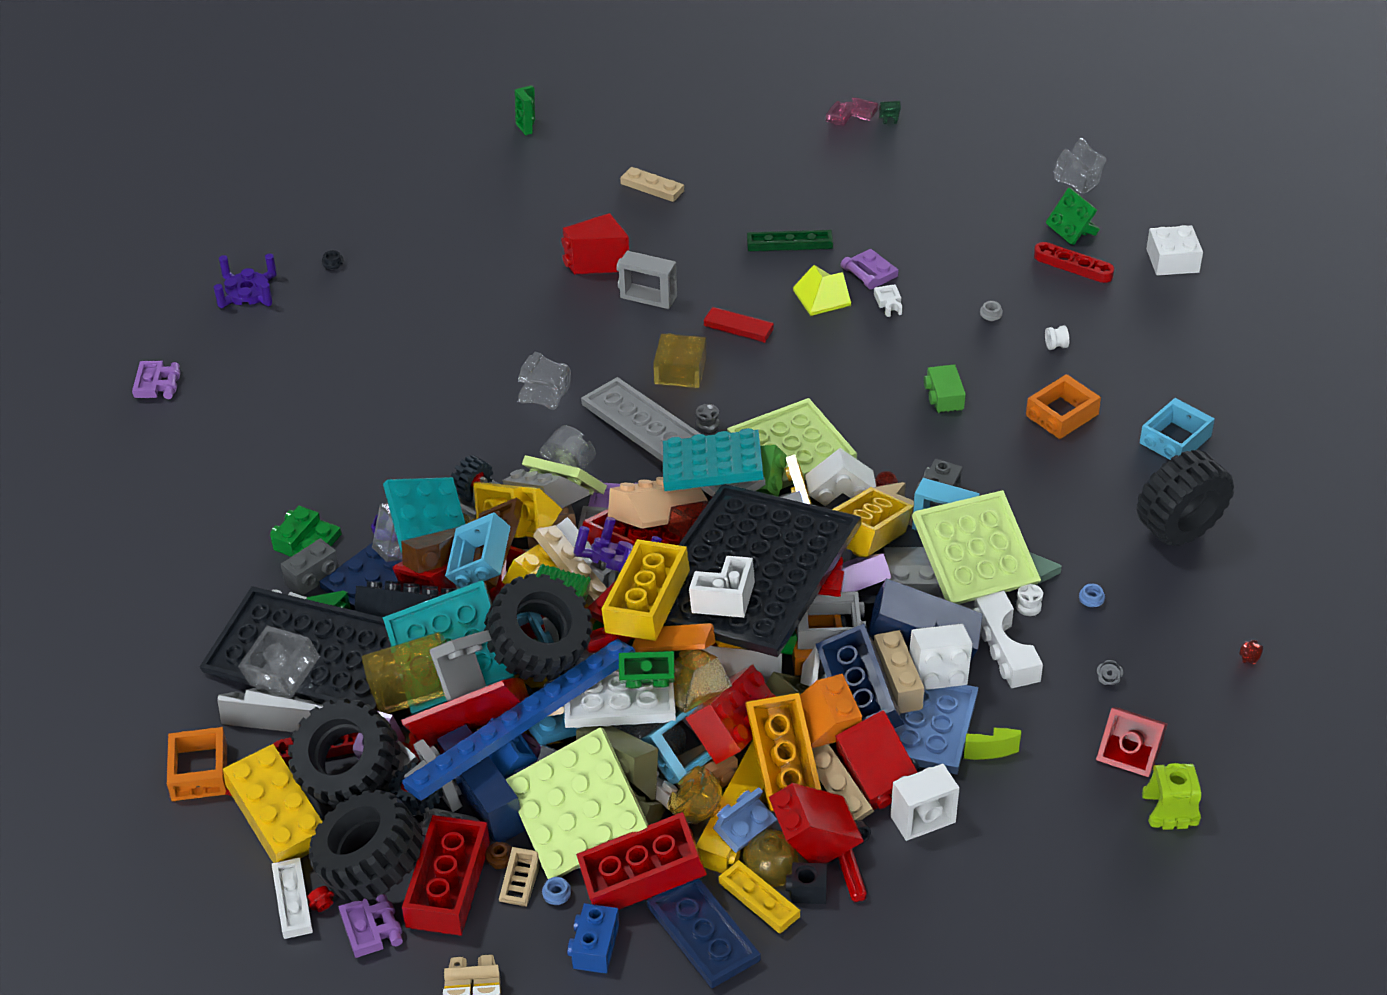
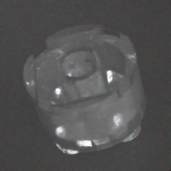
M561 426L560 429H557L540 449V455L543 460L585 470L592 462L596 452L590 441L586 443L582 439L584 434L570 426Z

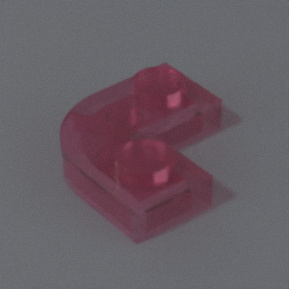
M852 98V102L841 103L837 101L826 113V121L844 126L851 116L871 120L878 111V103L859 98Z

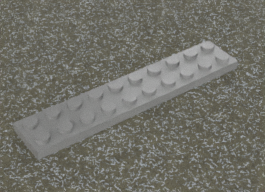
M618 377L581 397L584 407L662 462L663 441L672 437L683 439L700 434ZM764 477V480L727 485L756 491L766 484ZM721 485L701 487V489L713 497Z

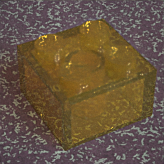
M661 334L654 359V384L699 388L706 362V337Z

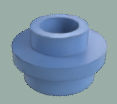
M1087 584L1081 589L1079 600L1085 606L1098 607L1104 603L1105 594L1099 585Z
M552 877L543 886L542 895L547 903L559 905L565 903L570 898L571 888L565 879Z

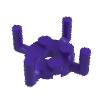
M271 253L265 255L268 271L264 274L254 272L251 268H246L236 275L230 272L228 257L225 255L220 256L219 262L222 276L226 279L224 282L226 296H224L223 286L216 284L214 292L218 307L224 308L231 303L242 305V302H249V305L261 302L265 306H271L273 301L268 281L277 275L274 255Z
M606 517L601 538H595L591 548L585 547L590 529L586 526L579 527L573 553L577 557L590 558L596 564L601 560L606 563L605 568L619 571L620 573L633 548V544L626 541H619L618 544L611 543L616 519ZM652 536L651 541L661 543L662 538Z

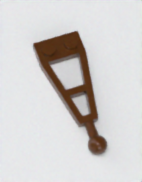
M517 497L479 513L478 517L479 519L494 512L511 526L503 566L521 518L523 502ZM484 545L475 549L474 561L482 558ZM500 575L484 581L488 594L489 589L496 587Z

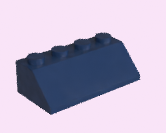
M864 623L815 644L826 677L843 673L862 714V721L884 710L894 728L904 725L876 645Z

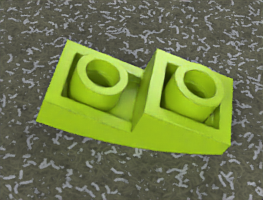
M994 728L993 736L966 733L964 759H994L1019 752L1021 730Z

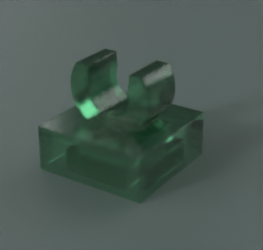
M900 101L880 102L878 111L879 118H883V124H887V117H892L894 124H897L901 110Z

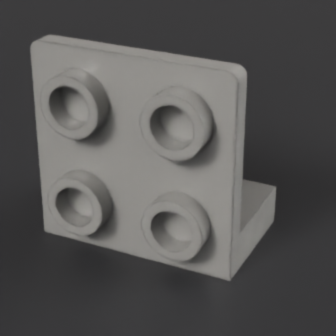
M488 630L451 640L430 649L447 701L487 687L475 652L483 649L481 644L491 641Z

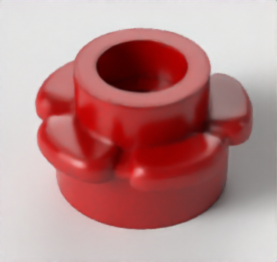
M327 886L316 888L307 896V900L310 903L309 908L312 910L317 909L318 912L325 911L333 904L332 899L335 894L329 891Z

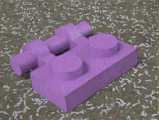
M140 361L132 390L134 398H157L158 391H163L164 398L171 399L177 390L176 381L180 378V365L173 362L170 367H164L163 361Z
M385 894L377 896V904L369 906L365 898L363 901H354L338 906L355 958L382 950L383 944L381 939H390L392 946H399L403 942L400 923L394 918V906L392 902L388 901ZM381 918L384 924L376 926L374 919Z

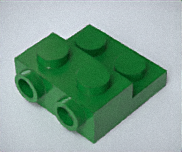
M298 506L294 511L289 510L285 515V521L280 526L275 525L270 533L273 550L290 557L320 538L332 546L342 535L341 527L320 520L318 512L302 506Z

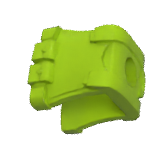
M1172 763L1167 766L1154 765L1152 777L1147 786L1143 787L1142 791L1143 799L1159 800L1149 816L1150 826H1161L1163 830H1174V827L1177 829H1188L1189 825H1199L1201 820L1199 812L1201 789L1194 765Z

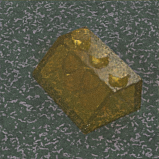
M440 632L362 656L366 679L379 712L390 713L445 696L430 653V649L447 643Z
M702 649L682 650L679 653L680 657L674 660L675 682H673L675 707L684 713L732 686L718 657Z

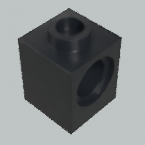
M792 862V874H786V891H792L791 903L826 904L827 863Z

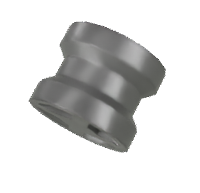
M712 404L700 405L696 409V428L702 433H712L718 430L719 409Z

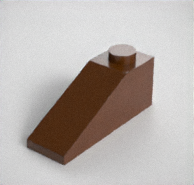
M456 528L401 541L403 565L416 573H422L447 564Z

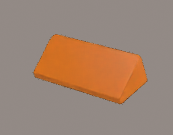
M711 623L663 626L656 641L635 638L632 647L635 648V652L706 649L716 643L714 627Z

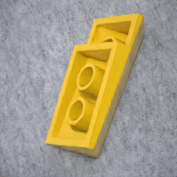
M481 482L473 483L476 519H478L479 513L516 497L523 502L521 518L514 536L515 538L525 536L534 538L533 535L537 528L552 526L562 511V508L540 488Z

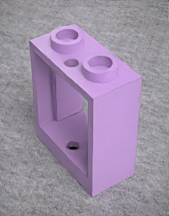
M872 554L868 557H857L844 562L842 571L845 572L842 592H855L882 582L886 578H892L884 554Z

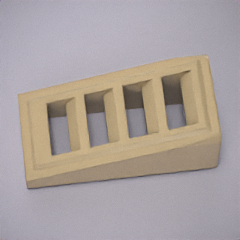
M512 847L499 902L527 907L541 863L538 852ZM518 862L531 864L530 868L517 866ZM515 872L526 873L528 877L516 876L514 874ZM512 881L526 883L525 887L511 885ZM508 892H521L523 896L522 898L509 896Z

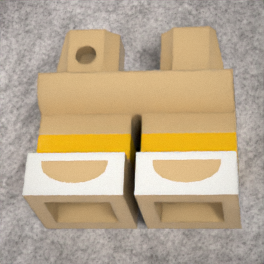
M481 955L478 958V966L467 967L465 958L453 957L450 959L449 968H444L445 987L443 995H472V992L473 995H501L499 967L495 964L493 955Z

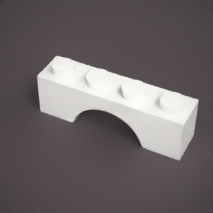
M1005 591L976 598L972 610L983 613L981 636L984 642H988L993 660H997L1002 678L1007 680L1011 688L1041 682L1043 663L1034 646L1017 643L1011 640L1004 632L1012 626L1014 610Z

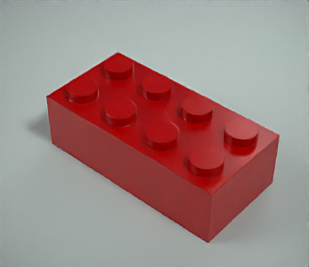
M752 664L729 677L689 714L686 720L715 764H718L740 752L753 739L745 703L776 697V695L770 691L764 682L763 675Z
M683 812L648 825L647 828L639 832H630L576 854L592 904L618 908V910L707 875L692 830Z
M432 815L420 851V857L416 863L402 905L406 928L462 936L486 858L485 853L490 845L487 822Z

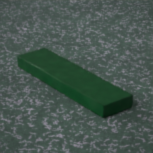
M832 230L747 232L748 251L833 249Z

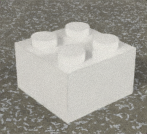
M1192 225L1149 229L1146 249L1156 275L1199 273L1203 251Z
M963 624L913 629L911 631L909 653L922 681L924 690L967 685L973 643Z
M940 764L935 767H928L921 772L910 776H903L893 782L891 818L906 841L956 823L959 786L945 765Z

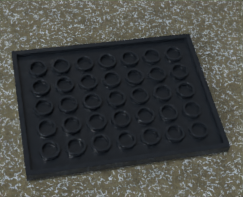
M727 484L721 485L679 543V546L687 547L690 571L663 626L711 623L714 627L715 641L778 657L861 526V516ZM726 556L753 558L755 582L744 618L692 613L689 588L695 571L721 573Z

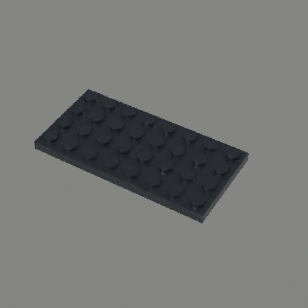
M251 586L200 665V669L205 674L289 694L292 697H299L300 699L314 701L319 704L329 700L337 703L338 698H347L350 701L357 699L366 705L369 704L376 711H380L400 677L383 617Z

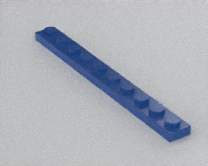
M618 638L610 642L607 646L589 656L572 669H569L566 673L525 698L522 702L504 712L487 725L481 727L454 747L437 756L419 770H416L413 774L402 780L404 789L422 801L619 669V653H633L635 648Z

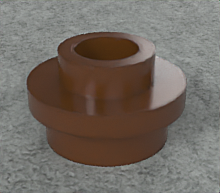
M505 842L491 844L485 853L486 861L495 869L506 868L512 847Z

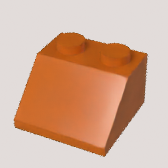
M843 673L817 680L800 694L812 748L836 742V735L862 722V714Z

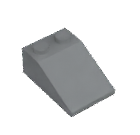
M924 547L883 548L892 577L890 580L939 597L940 586Z

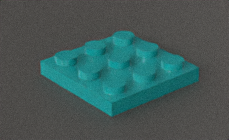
M453 477L389 479L383 483L401 553V541L466 524Z

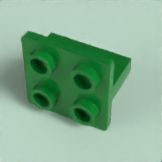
M1071 188L1066 190L1046 221L1048 226L1072 245H1075L1081 234L1086 235L1089 233L1096 236L1100 230L1099 227L1091 222L1097 209Z

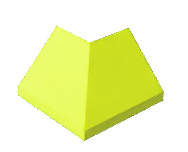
M813 265L793 287V291L810 316L851 306L843 272L830 275Z

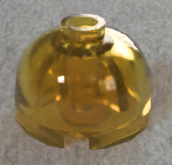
M695 766L680 779L677 784L681 788L677 794L672 791L667 803L668 810L674 815L683 812L687 822L696 823L704 821L709 817H714L721 808L719 803L722 798V787L719 779L706 767Z
M765 829L760 832L743 850L742 863L771 887L786 884V874H792V862H798V852L786 841L783 832L777 829Z

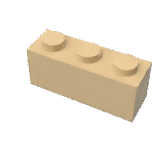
M900 630L874 635V643L900 714L923 709L924 686Z

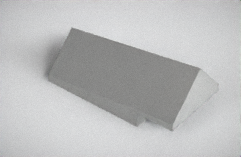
M717 646L698 650L674 651L680 684L702 685L710 693H713L729 677L752 664L763 675L765 683L773 672L781 673L782 654L774 657L752 650Z
M262 687L248 689L246 693L235 691L218 695L220 720L223 725L294 732V730L298 731L301 727L298 724L303 717L307 719L311 715L310 710L315 707L319 709L323 707V704L315 703L314 701L292 697L289 694L266 690Z

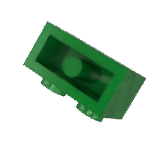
M674 651L619 653L620 684H626V688L630 689L642 688V683H653L655 688L670 687L669 683L675 682Z

